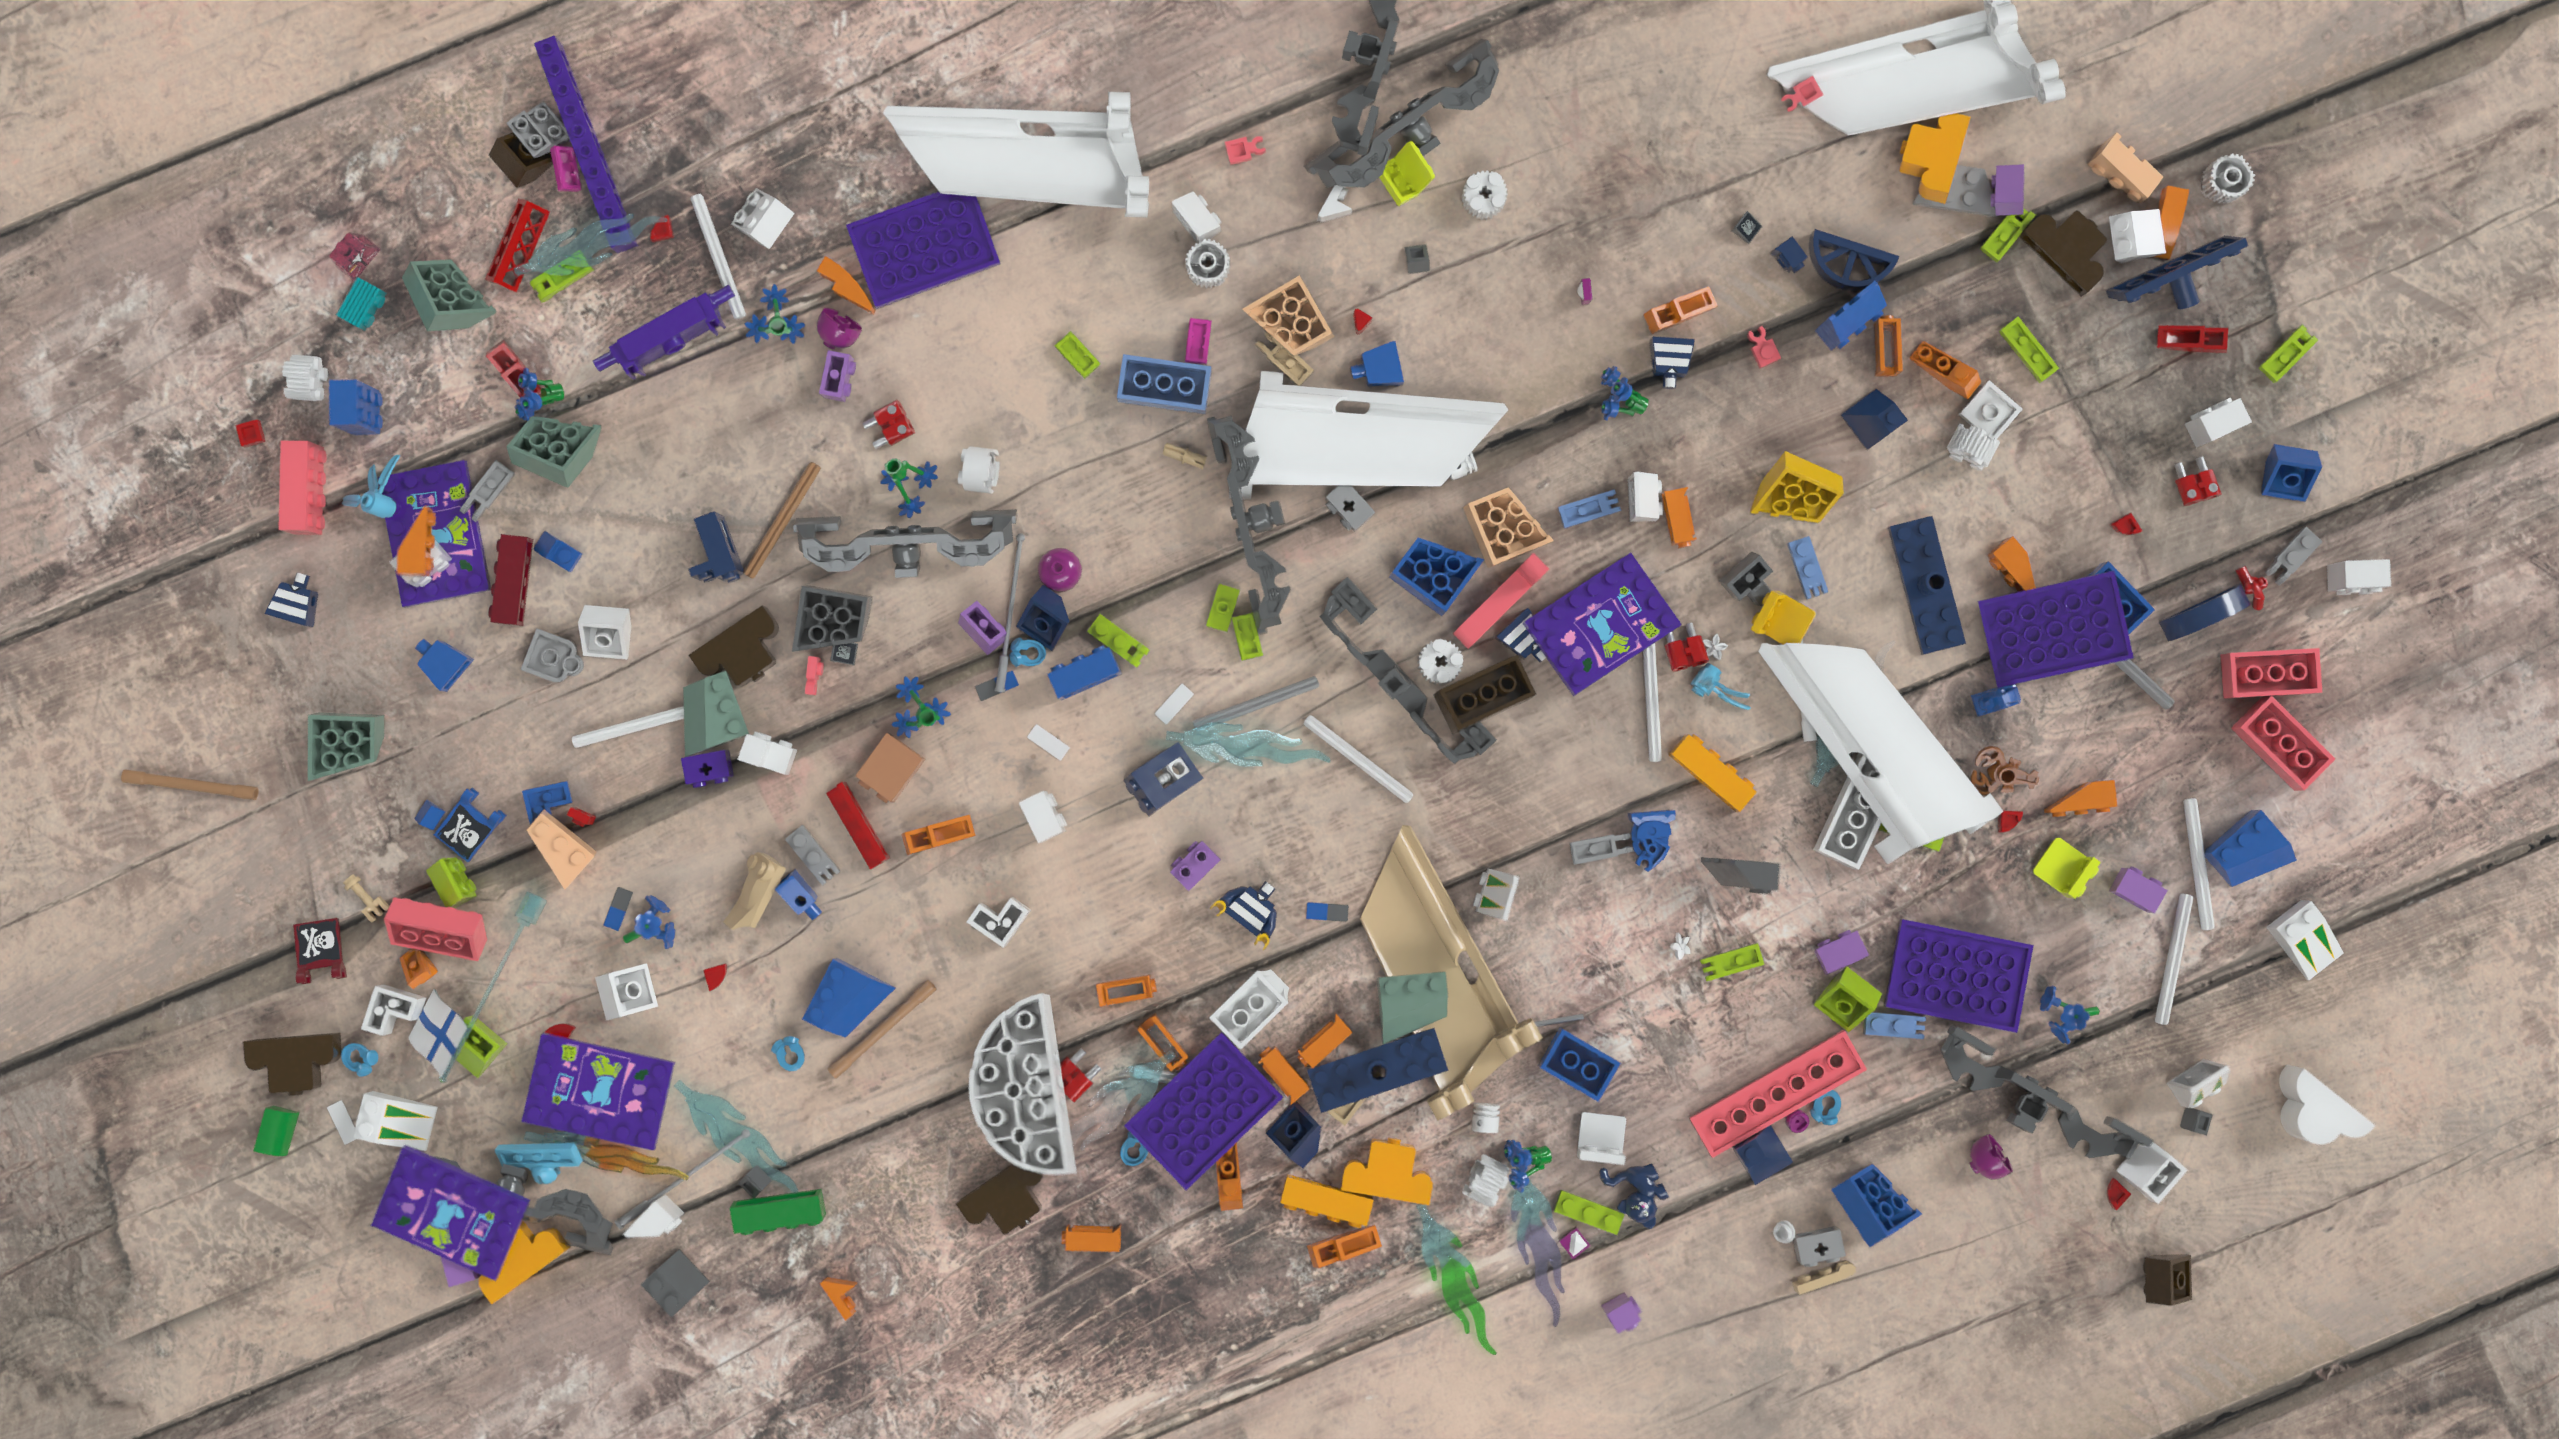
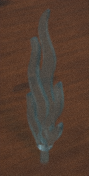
M630 213L621 219L596 221L583 229L572 242L566 246L559 247L563 241L571 238L577 232V228H571L564 233L548 238L535 255L528 260L529 263L515 267L514 272L517 276L531 271L559 276L573 274V269H567L561 265L592 267L600 264L605 259L611 257L612 253H604L592 258L599 250L609 246L629 244L649 225L657 222H667V218L660 216L644 217L629 229L613 234L606 233V231L613 227L628 224L634 218V214Z
M1211 722L1184 733L1166 732V740L1183 742V745L1190 747L1202 758L1215 763L1219 762V758L1211 751L1216 752L1232 764L1244 767L1263 766V761L1243 758L1247 756L1266 757L1283 764L1294 763L1308 758H1318L1328 763L1331 762L1328 756L1314 749L1285 751L1272 747L1269 743L1294 747L1301 745L1303 741L1302 739L1292 740L1268 730H1253L1230 736L1218 734L1221 732L1240 731L1243 729L1242 724L1233 725Z
M681 1080L674 1085L686 1097L685 1101L688 1103L692 1120L698 1131L703 1136L706 1135V1123L718 1150L741 1135L744 1129L749 1130L750 1136L741 1139L732 1147L741 1152L749 1160L753 1168L756 1165L759 1166L771 1180L785 1184L792 1193L799 1192L795 1182L788 1175L768 1165L760 1156L757 1148L763 1150L767 1157L775 1164L783 1167L787 1165L786 1161L777 1156L767 1139L757 1130L726 1118L721 1110L739 1120H745V1115L737 1111L722 1097L700 1093L696 1090L692 1091ZM727 1149L725 1152H723L725 1156L731 1158L737 1163H740L742 1161L741 1158L730 1149Z

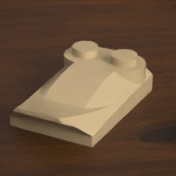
M757 852L747 860L749 874L743 885L741 895L723 921L732 930L740 927H756L786 870L784 866L765 853Z

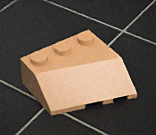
M1300 275L1242 309L1294 356L1316 348L1335 337Z
M1509 487L1470 502L1463 507L1488 569L1554 541L1544 532L1538 521L1534 520L1527 512L1526 507Z

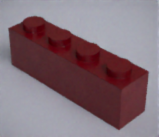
M501 534L500 539H498L496 544V550L499 552L498 561L494 564L496 578L495 583L491 587L493 603L488 611V616L491 618L490 622L523 627L534 539Z

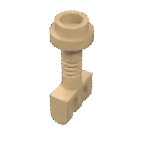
M353 874L343 882L346 891L352 889L367 906L361 912L369 921L374 922L376 917L372 914V911L380 917L383 912L378 906L380 905L385 911L390 906L381 896L373 900L358 883L361 881L360 877H356Z

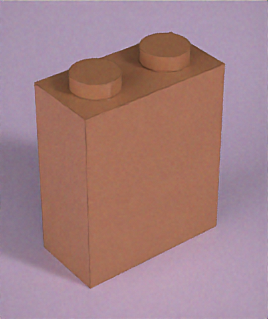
M886 733L858 771L856 777L860 779L858 783L867 790L872 788L878 792L876 796L883 802H895L926 759L890 733Z

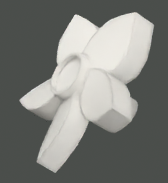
M1718 634L1713 636L1712 641L1703 640V643L1707 647V655H1713L1714 658L1720 660L1722 656L1720 650L1726 649L1728 645L1719 643L1720 638Z
M1676 933L1675 936L1676 943L1670 945V948L1675 950L1677 960H1681L1684 954H1691L1690 948L1686 946L1690 937L1682 938L1679 933Z

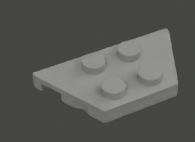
M1957 165L1945 204L1927 200L1920 194L1913 201V205L1997 217L1995 207H1991L1992 190L1985 169Z

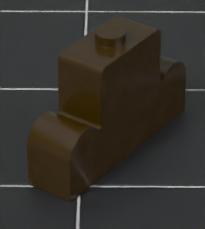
M2078 210L2069 215L2057 228L2053 217L2041 215L2031 222L2019 236L2080 297L2087 294L2104 275L2103 266L2097 261H2090V259L2107 242V237L2097 229L2098 226L2094 221L2087 219Z
M762 605L688 656L702 674L712 676L721 673L724 668L734 684L743 687L752 680L756 682L765 676L764 672L776 664L775 658L763 642V639L774 638L778 634L779 626L768 608Z
M341 1032L243 1041L245 1065L254 1071L267 1068L270 1093L288 1092L289 1096L302 1095L303 1091L321 1087L320 1065L331 1064L340 1059L342 1053Z
M1012 1163L958 1200L956 1206L964 1218L973 1225L982 1223L989 1213L1000 1231L1006 1235L1018 1226L1020 1229L1032 1222L1030 1218L1041 1210L1042 1205L1029 1186L1037 1185L1042 1180L1044 1174L1023 1169Z

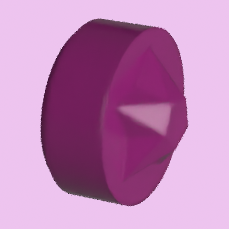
M1798 1109L1787 1115L1785 1122L1792 1132L1801 1133L1807 1129L1809 1117L1804 1111Z

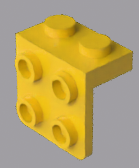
M1780 591L1767 593L1762 601L1763 607L1760 613L1757 612L1751 623L1753 626L1750 630L1757 634H1765L1783 645L1785 643H1801L1816 612Z

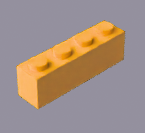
M1689 734L1685 735L1670 752L1669 756L1735 812H1741L1757 793L1753 789L1755 785L1745 777L1741 779L1736 774L1738 771L1732 765L1722 763L1719 760L1721 756L1710 748L1708 751L1703 747L1702 744L1704 742L1695 734L1692 736Z
M1290 1174L1286 1176L1280 1203L1284 1204L1283 1207L1294 1211L1297 1208L1306 1210L1305 1213L1311 1216L1323 1214L1327 1216L1328 1220L1340 1222V1219L1349 1221L1348 1225L1356 1228H1361L1362 1225L1367 1226L1374 1202L1371 1196L1343 1191L1338 1187Z

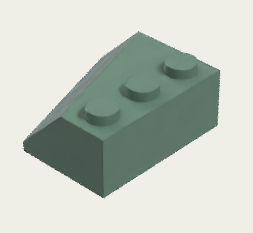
M1446 972L1376 978L1382 1045L1447 1017L1448 990Z

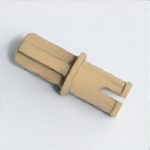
M1166 443L1163 449L1164 456L1181 461V464L1187 463L1202 470L1204 468L1207 456L1192 452L1188 447L1184 449Z

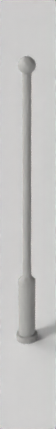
M1022 533L1016 536L1018 545L1006 625L1007 633L1004 640L1003 654L999 660L996 688H994V691L1003 693L1006 690L1005 682L1009 660L1007 651L1022 542L1025 540V536Z
M744 1129L741 1135L650 1200H644L621 1218H617L615 1220L616 1226L619 1229L624 1228L627 1223L646 1211L654 1201L741 1139L748 1138L750 1131Z

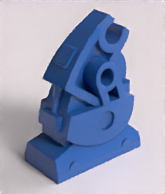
M2016 684L1996 687L1971 695L1977 717L2021 703V697Z
M1676 810L1628 813V818L1633 823L1631 827L1633 849L1638 855L1635 864L1640 866L1642 860H1647L1648 865L1644 868L1647 872L1664 860L1670 849L1668 840L1669 835L1672 834L1669 822L1675 820Z

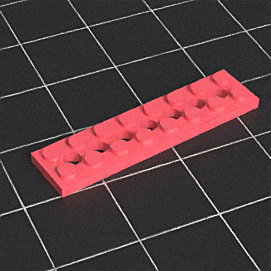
M1842 1030L1691 1116L1689 1119L1709 1155L1714 1158L1861 1074L1867 1068L1847 1033ZM1833 1055L1841 1057L1842 1061L1838 1067H1833L1830 1063ZM1814 1066L1822 1068V1075L1818 1078H1813L1811 1075V1069ZM1795 1077H1801L1803 1080V1085L1799 1089L1792 1087L1791 1082ZM1775 1088H1781L1784 1092L1780 1100H1774L1772 1097V1092ZM1756 1099L1764 1101V1108L1761 1111L1753 1109V1102ZM1737 1110H1743L1745 1113V1118L1741 1122H1736L1733 1118ZM1718 1121H1724L1726 1129L1722 1133H1716L1714 1130V1125Z

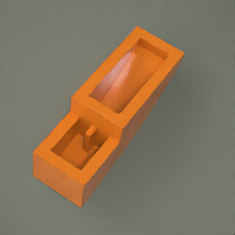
M2166 186L2162 189L2158 209L2160 210L2166 254L2152 257L2170 259L2184 217L2189 189Z
M825 256L817 272L820 276L835 283L832 288L833 292L874 315L875 309L861 286L845 269Z
M1708 286L1673 299L1669 303L1652 308L1643 315L1651 334H1655L1718 306Z
M970 814L901 834L907 855L976 836Z
M1376 1225L1353 1230L1307 1245L1312 1265L1315 1268H1321L1338 1261H1345L1382 1247Z

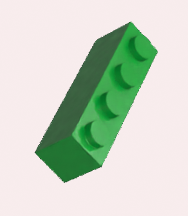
M822 1189L733 1201L729 1208L734 1234L741 1233V1235H750L754 1231L759 1230L772 1232L780 1227L793 1229L801 1224L815 1226L823 1222L826 1216Z

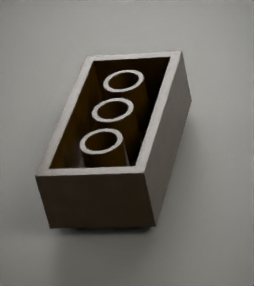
M1515 655L1438 690L1434 694V698L1452 735L1530 700L1537 694L1518 655Z

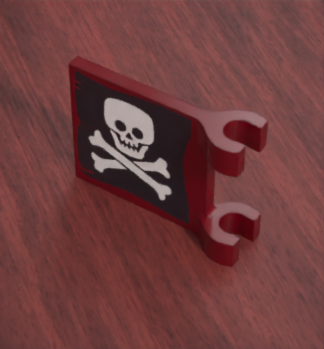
M339 918L293 924L297 960L296 983H301L302 985L311 983L309 970L331 967L332 978H347L342 956Z

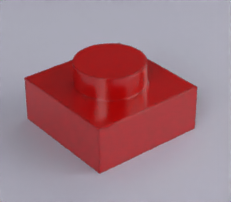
M256 419L235 425L241 447L245 448L266 442L260 420Z
M570 807L567 816L573 818V823L582 827L585 824L593 825L596 816L577 807Z

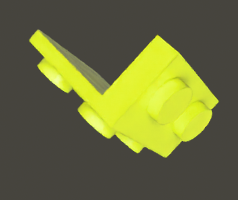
M1413 141L1405 144L1394 158L1387 161L1383 175L1379 178L1399 207L1418 197L1435 178V174L1422 156L1419 148L1416 147Z
M2055 838L2033 868V874L2065 897L2076 899L2086 890L2085 884L2087 881L2096 876L2101 862L2094 857H2086L2063 839Z

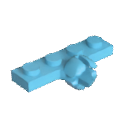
M575 1143L498 1145L494 1150L502 1166L507 1164L515 1167L529 1168L535 1182L540 1185L543 1183L546 1185L555 1181L557 1175L561 1173L560 1167L579 1166L583 1161Z

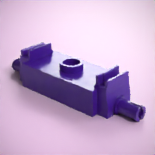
M727 285L713 294L705 292L698 297H693L619 338L616 343L609 346V352L593 360L595 367L601 372L615 363L621 364L626 374L635 380V373L646 376L642 367L664 355H671L682 350L686 346L685 343L710 330L718 336L717 327L721 326L723 329H726L718 308L722 303L735 297L732 288Z

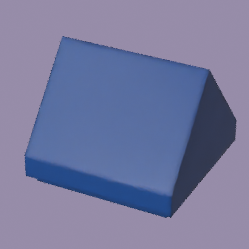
M426 800L414 819L419 825L434 830L446 811Z

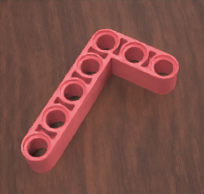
M1533 553L1453 635L1469 649L1549 568Z

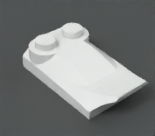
M1271 969L1256 971L1209 1018L1241 1050L1288 1004L1289 987Z

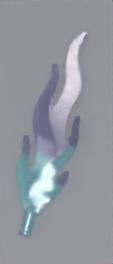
M1529 1179V1184L1523 1188L1524 1192L1520 1193L1516 1189L1511 1204V1219L1513 1222H1516L1518 1213L1521 1210L1522 1214L1517 1229L1518 1248L1526 1265L1529 1264L1528 1254L1525 1249L1526 1243L1532 1251L1535 1261V1283L1540 1293L1552 1307L1553 1326L1556 1327L1560 1318V1304L1550 1287L1547 1266L1549 1261L1553 1267L1555 1285L1561 1293H1565L1561 1284V1254L1556 1242L1540 1220V1210L1544 1213L1550 1228L1554 1232L1557 1231V1228L1553 1221L1552 1210L1548 1200Z

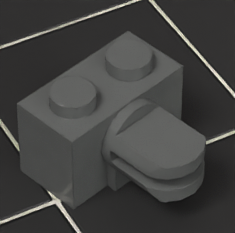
M1751 551L1725 574L1719 582L1731 597L1741 601L1747 595L1754 604L1763 606L1762 601L1765 595L1772 591L1763 580L1773 570L1759 554Z

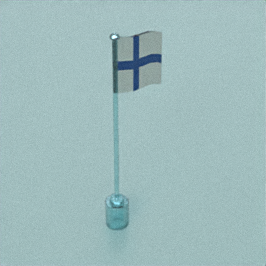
M526 892L514 915L518 918L517 922L520 926L468 1026L460 1015L444 1003L437 991L433 989L408 1038L415 1050L432 1063L441 1076L439 1077L441 1083L448 1081L446 1078L524 926L536 925L547 900L533 893Z

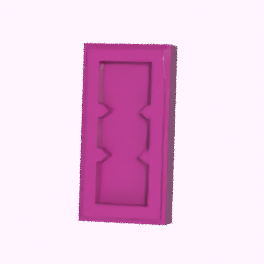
M551 147L550 151L558 191L578 192L582 190L573 147Z
M1190 318L1185 363L1207 365L1212 320Z

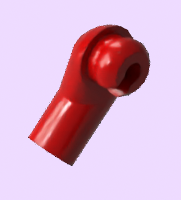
M2246 566L2235 570L2243 587L2245 583H2252V581L2259 583L2262 590L2268 586L2266 578L2250 576Z
M2254 581L2252 583H2245V593L2253 594L2252 608L2254 610L2263 609L2265 596L2259 583Z

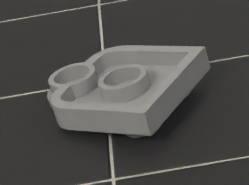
M536 628L521 670L552 682H562L567 679L568 675L576 676L580 674L584 668V662L577 655V647L572 641Z

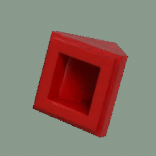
M1355 309L1353 313L1356 334L1360 335L1370 325L1373 317L1360 309Z

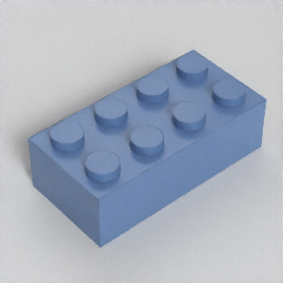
M1123 354L1117 400L1120 403L1206 414L1212 374L1211 366Z

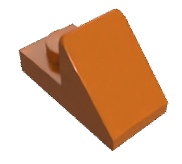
M410 949L399 958L407 985L412 989L425 983L438 972L437 968L422 950Z
M827 1277L820 1285L844 1320H847L856 1312L854 1309L856 1305L851 1297L845 1296V1293L856 1286L858 1282Z

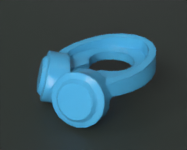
M1018 637L1010 646L1012 650L1010 661L1015 667L1019 665L1036 666L1042 663L1046 656L1044 646L1035 640H1022ZM1035 647L1038 651V657L1031 660L1026 655H1021L1019 651Z
M787 1036L773 1044L771 1051L776 1054L782 1068L787 1071H796L802 1067L805 1061V1054L797 1037ZM786 1045L798 1056V1061L795 1064H788L785 1060L787 1053L784 1048Z
M359 1043L348 1044L341 1053L343 1064L349 1070L355 1071L360 1077L369 1075L372 1072V1065H375L379 1058L375 1050H368ZM354 1050H358L364 1063L352 1062L350 1058L351 1053Z
M1831 1090L1814 1100L1810 1114L1815 1121L1822 1122L1824 1125L1838 1123L1837 1115L1841 1109L1839 1094ZM1826 1096H1831L1835 1102L1834 1106L1828 1109L1827 1115L1823 1116L1822 1111L1824 1107L1822 1106V1100Z
M1130 1131L1128 1132V1138L1121 1147L1120 1155L1126 1165L1137 1166L1145 1160L1149 1151L1140 1143V1155L1137 1158H1132L1128 1155V1148L1134 1147L1139 1142Z

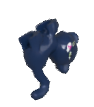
M1654 1165L1632 1166L1625 1171L1619 1172L1613 1178L1609 1177L1606 1168H1601L1599 1176L1604 1185L1615 1187L1620 1182L1626 1180L1636 1187L1637 1192H1633L1627 1199L1622 1200L1618 1204L1617 1209L1621 1213L1627 1214L1629 1218L1637 1223H1642L1647 1229H1652L1656 1224L1655 1215L1658 1209L1654 1198L1656 1196L1660 1200L1669 1198L1662 1183L1656 1185L1655 1181L1660 1177Z

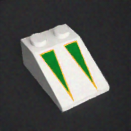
M1488 868L1487 872H1482L1479 885H1483L1481 893H1476L1473 906L1476 907V912L1507 921L1519 877Z
M2300 900L2266 927L2307 980L2313 978L2343 954L2326 919L2312 901Z
M2203 1059L2167 1082V1085L2181 1106L2195 1108L2202 1104V1099L2208 1095L2213 1096L2221 1091V1087L2227 1083L2230 1068L2228 1065Z
M375 1091L365 1093L353 1138L397 1147L408 1145L417 1150L426 1151L438 1107Z

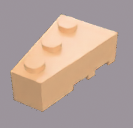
M2116 132L2101 145L2087 165L2091 167L2095 174L2107 178L2113 187L2126 192L2131 200L2142 203L2151 195L2163 176L2145 159L2140 161L2133 154L2135 149L2132 146L2127 148L2120 142L2119 139L2122 136Z
M543 810L527 829L530 837L564 889L572 883L596 854L593 848L546 810Z

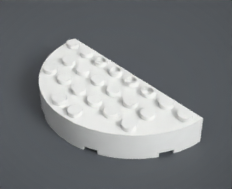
M1041 993L1020 1000L1007 1011L1002 1012L983 1034L975 1050V1058L969 1074L970 1102L975 1120L986 1136V1140L1005 1159L1023 1169L1038 1173L1074 1174L1077 1172L1050 995Z

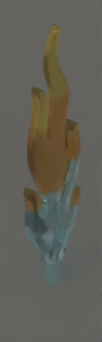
M526 1131L524 1140L539 1144L575 1143L583 1160L582 1162L597 1169L622 1173L624 1167L646 1175L669 1174L686 1181L689 1179L688 1175L678 1169L657 1165L660 1160L657 1157H649L623 1146L598 1144L600 1141L598 1138L570 1132L544 1133V1135Z

